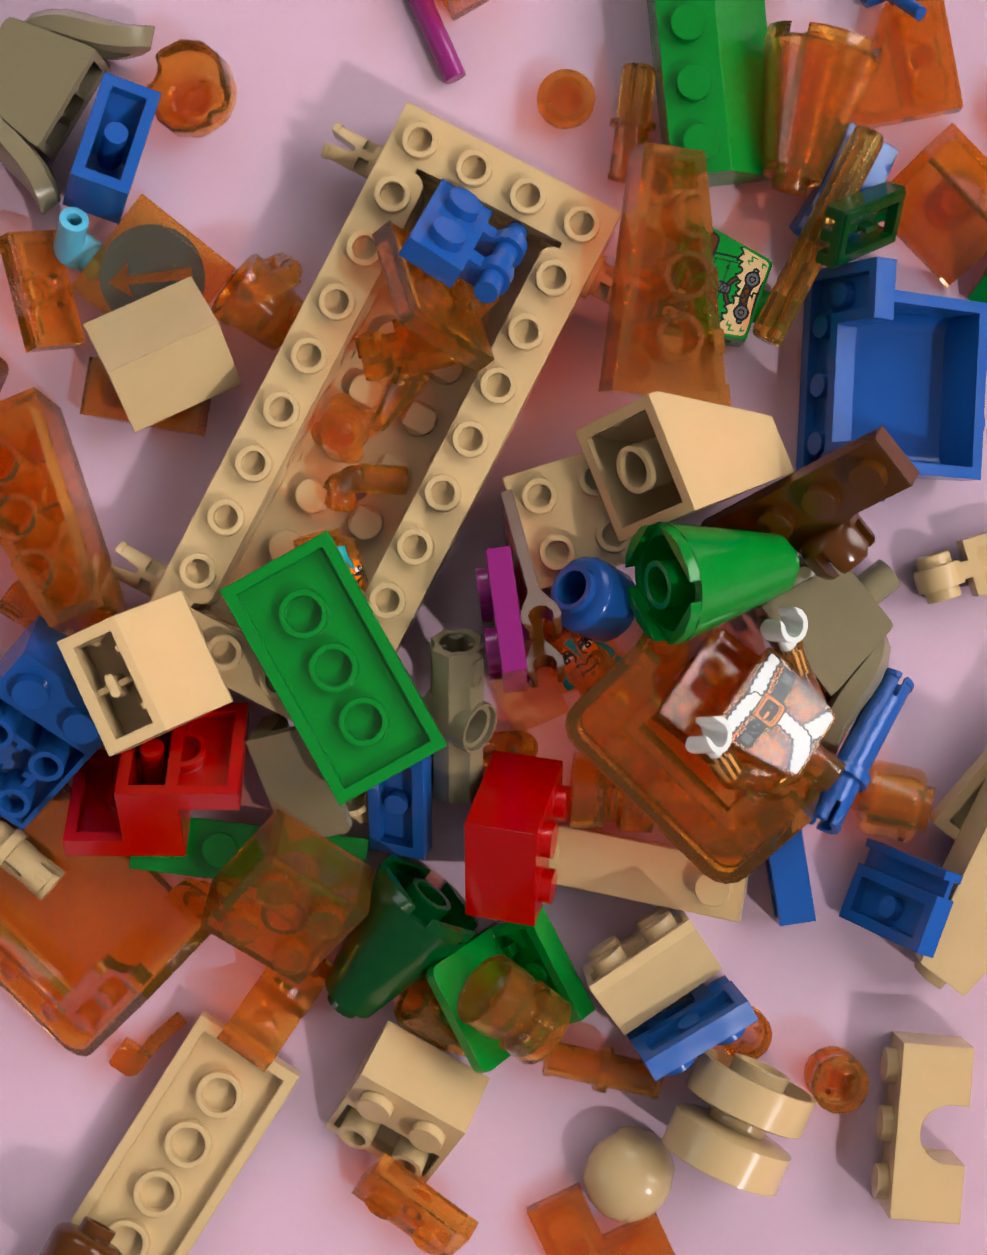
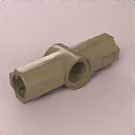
M467 628L461 630L444 629L431 637V688L423 697L424 703L448 744L443 749L432 754L433 797L448 805L461 802L470 804L474 801L483 779V747L487 745L494 733L497 723V711L492 704L484 701V647L482 646V635Z

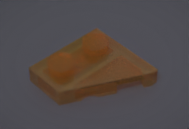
M915 0L927 10L925 17L920 21L915 20L889 2L883 5L874 31L872 48L862 73V83L856 104L850 115L849 120L867 130L958 113L964 107L944 0Z

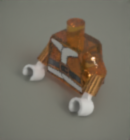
M779 606L777 613L781 621L766 619L760 627V632L764 639L777 642L774 645V650L768 647L747 666L713 716L696 717L695 721L701 727L702 733L699 736H689L685 747L690 753L702 756L719 783L727 790L777 794L795 781L801 774L823 792H826L836 782L846 766V763L820 744L835 722L836 716L834 711L827 705L802 641L808 629L806 614L797 607Z

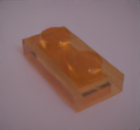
M386 1153L361 1176L352 1191L353 1195L366 1204L372 1214L383 1220H389L409 1235L418 1248L431 1255H453L470 1240L479 1223Z

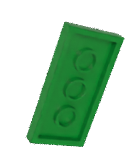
M328 530L219 590L339 806L448 745Z

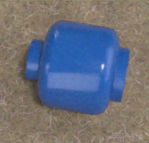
M581 557L571 561L558 573L553 582L550 598L556 602L561 610L562 626L590 641L608 642L618 638L629 628L635 618L626 588L636 586L632 578L598 557Z

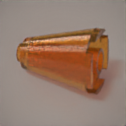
M782 20L770 23L764 38L763 175L773 179L772 189L786 194L805 196L808 187L821 186L880 66L884 50L882 47L871 51L872 39L844 28L810 22L807 32H789L792 21Z

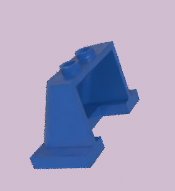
M873 257L849 262L834 269L826 267L807 271L805 273L796 471L883 425L919 471L916 479L981 480L987 372V303L895 290L897 259Z

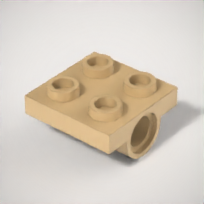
M583 452L502 477L505 490L512 489L541 590L552 587L558 573L571 561L581 557H598L614 567L625 564L631 538L619 542Z

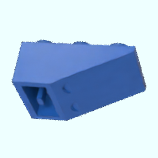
M40 615L35 618L0 660V816L22 830L29 825L103 744L57 644L58 641L69 635Z

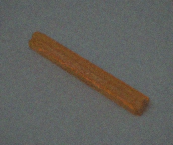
M858 125L854 128L753 326V335L761 341L774 346H779L783 343L822 266L815 262L817 251L830 246V243L820 240L822 228L834 224V220L824 217L826 206L860 192L883 147L884 136L878 131L864 125Z

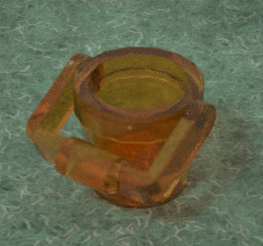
M283 252L263 259L257 253L252 254L241 264L235 273L228 276L226 284L214 301L211 311L223 325H231L271 350L277 349L283 344L304 303V300L292 289L301 283L302 267L294 257Z

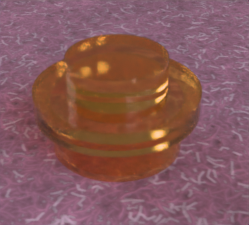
M571 69L557 70L549 74L540 84L537 94L538 110L543 119L551 126L559 129H573L585 123L593 112L595 105L594 88L588 78L582 73Z

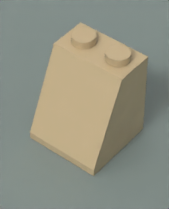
M660 391L649 393L575 431L619 542L632 538L641 526L657 522H674L794 472L772 416Z

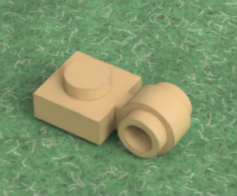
M987 532L956 541L961 561L958 559L952 560L949 550L935 552L915 559L918 570L912 573L919 595L925 594L928 604L946 601L962 595L959 584L965 583V579L968 580L972 596L987 594Z

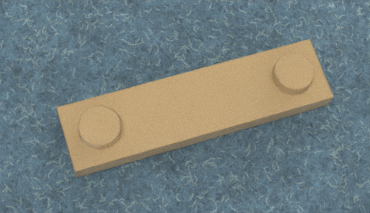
M558 823V840L555 854L552 859L549 858V868L557 869V885L733 922L741 920L751 861Z

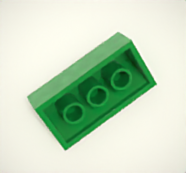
M647 0L666 191L782 179L765 1Z

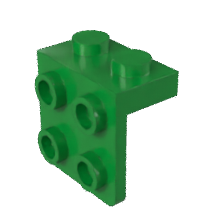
M543 906L541 907L535 927L497 920L472 937L471 941L457 952L430 966L426 973L427 981L472 1069L479 1074L492 1071L541 1032L582 1021L595 1011L582 981L578 977Z

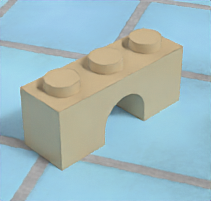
M892 1031L891 1048H883L880 1071L882 1082L888 1083L886 1105L878 1106L876 1114V1136L878 1141H883L882 1162L874 1163L871 1191L873 1198L878 1199V1203L889 1219L960 1224L965 1165L950 1150L930 1149L922 1146L920 1132L925 1118L935 1109L943 1106L970 1107L975 1048L961 1036Z

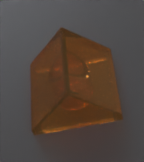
M953 122L891 181L906 187L897 236L946 287H949L987 253V157Z

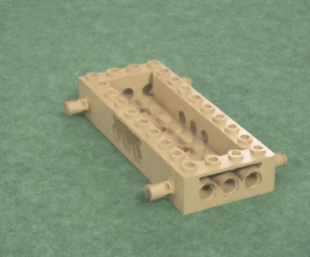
M408 101L383 147L345 128L339 122L332 128L334 137L351 150L325 142L321 157L363 176L367 181L170 563L167 566L122 541L115 549V552L137 567L138 571L134 572L110 564L107 565L105 570L106 576L113 577L150 596V602L178 591H183L227 688L291 720L289 714L219 590L328 530L337 547L344 546V541L350 540L357 559V554L359 555L360 552L368 580L367 583L362 580L363 588H360L395 651L398 653L580 298L586 299L588 294L635 319L641 305L622 291L646 298L652 286L650 283H644L605 262L607 256L603 255L616 230L622 212ZM442 179H445L455 187L467 189L477 196L481 204L493 211L488 224L497 230L505 228L510 222H519L527 230L526 241L528 248L522 262L514 268V278L509 289L503 295H499L492 303L479 301L474 294L475 287L461 294L450 291L443 283L398 255ZM403 365H411L418 368L424 377L422 389L411 397L397 395L390 386L392 373ZM360 468L367 472L370 477L369 492L360 500H346L338 491V478L346 469ZM346 548L349 559L353 561L355 559L354 556Z

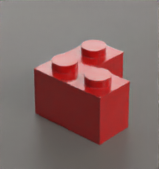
M494 750L464 823L466 915L535 927L542 904H552L556 892L558 873L557 869L549 868V858H553L557 846L558 823L556 822L557 820L566 821L571 802V786L562 785V760Z

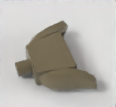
M46 9L34 12L25 21L9 17L1 25L0 162L30 192L42 216L61 201L56 178L42 155L54 162L101 83L104 72H107L110 68L104 60H127L149 52L152 46L155 26L125 24L69 9Z
M797 553L800 568L792 589L751 611L761 624L766 619L781 621L777 613L779 606L797 607L806 614L808 629L805 637L796 646L804 670L803 677L818 696H825L819 713L828 710L833 717L820 739L816 741V744L836 756L846 731L879 686L888 667L891 646L886 635L893 628V623L879 606V603L897 590L901 583L893 570L880 559L858 576L852 570L843 574L831 564L840 576L833 580H825L816 576L802 559L801 554Z

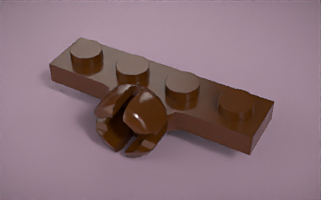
M882 425L704 519L700 526L782 535L796 552L801 554L802 559L816 576L825 580H833L840 575L830 563L838 571L846 574L868 556V547L875 542L874 533L859 515V512L913 486L919 471Z

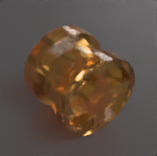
M827 1046L818 1049L809 1057L804 1067V1081L808 1091L823 1109L831 1113L845 1114L856 1110L864 1102L869 1092V1079L866 1070L849 1051L841 1047ZM845 1075H849V1076L846 1077V1083H845V1085H843V1082H844V1080H845Z

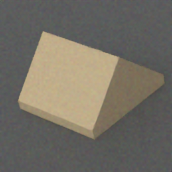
M191 276L83 324L134 433L242 385L220 325Z

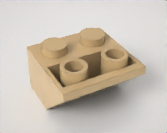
M178 591L116 614L57 642L109 757L126 752L234 702L183 591Z
M655 906L636 920L635 923L639 929L621 941L616 936L609 937L587 954L590 962L582 966L588 987L624 1035L723 970L684 911Z
M388 1020L366 1053L325 1128L338 1134L347 1145L356 1149H364L389 1163L391 1168L401 1176L415 1178L426 1184L465 1135L490 1078L484 1074L476 1073L470 1066Z

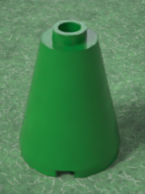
M657 522L641 526L631 538L626 553L625 568L635 566L636 586L626 588L635 619L647 637L654 642L665 640L668 642L667 645L681 644L790 591L799 573L800 563L796 550L785 537L779 534Z

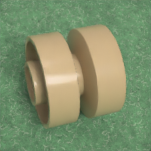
M711 1048L698 1056L686 1083L691 1091L712 1106L711 1109L696 1104L678 1103L661 1141L675 1156L699 1171L746 1192L773 1197L776 1195L788 1168L791 1156L778 1143L766 1136V1132L780 1137L800 1139L817 1101L810 1093L789 1081L790 1078L776 1068L744 1054L735 1053L734 1055L717 1048Z

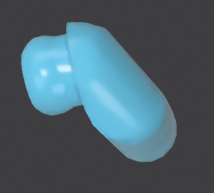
M77 207L65 208L59 215L53 242L54 253L57 259L68 268L77 271L82 270L83 275L89 280H99L100 263L105 253V246L97 238L87 233L89 217L82 209Z

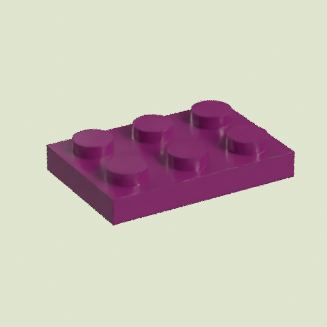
M504 546L485 549L487 567L475 568L482 623L494 621V628L484 629L490 681L502 679L504 694L527 691L528 668L511 547Z

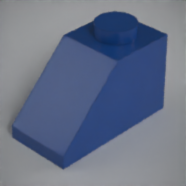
M104 72L70 171L63 205L77 207L85 213L116 224L120 223L162 93Z

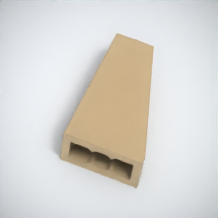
M987 776L942 867L963 876L960 885L954 883L948 899L953 901V905L934 957L931 958L915 953L918 961L914 964V967L927 981L939 989L947 983L962 996H965L987 972Z

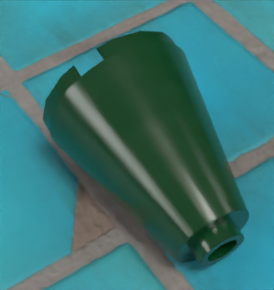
M391 854L378 866L325 979V987L329 993L327 995L328 1002L341 1015L347 1018H355V1016L360 1018L371 1017L424 977L430 966L454 954L469 943L476 933L474 930L478 926V919L476 916L466 915L463 897L447 882L439 890L425 878L431 870L423 864L406 856Z

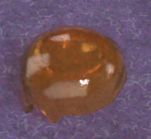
M179 39L161 48L155 55L158 65L156 75L153 81L147 84V88L162 93L155 112L157 120L180 137L201 138L208 136L228 121L236 104L237 87L230 65L217 52L200 40Z

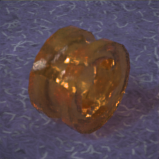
M752 1005L751 1007L759 1019L757 1021L759 1025L753 1027L758 1037L752 1044L743 1039L737 1045L733 1043L722 1045L732 1057H734L735 1053H740L757 1059L768 1050L771 1044L772 1030L770 1023L762 1012Z

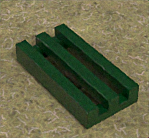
M887 181L827 205L824 217L834 220V224L822 228L820 240L830 243V246L817 251L815 262L834 269L895 242L905 200L906 187ZM885 220L884 227L878 224ZM858 231H862L861 233L848 238L849 235L854 234Z

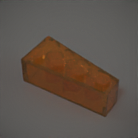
M644 142L629 152L598 392L643 397L649 393L660 391L731 406L729 384H726L723 354H726L724 329H720L716 292L719 291L717 267H714L711 244L713 224L705 151Z
M32 387L0 401V545L11 560V567L49 627L66 636H71L128 609L115 570L112 567L113 564L61 407L38 389Z

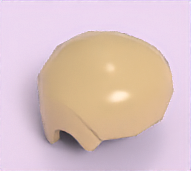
M624 1126L615 1134L596 1143L592 1153L588 1156L582 1178L588 1200L603 1216L617 1222L625 1221L632 1223L654 1214L665 1203L672 1188L675 1165L671 1152L663 1145L661 1139L653 1131L633 1126Z

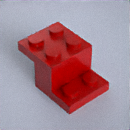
M229 703L120 754L109 757L106 750H97L76 772L73 778L62 839L65 856H186L191 810H240L247 748L245 741L248 738L249 729L248 703Z

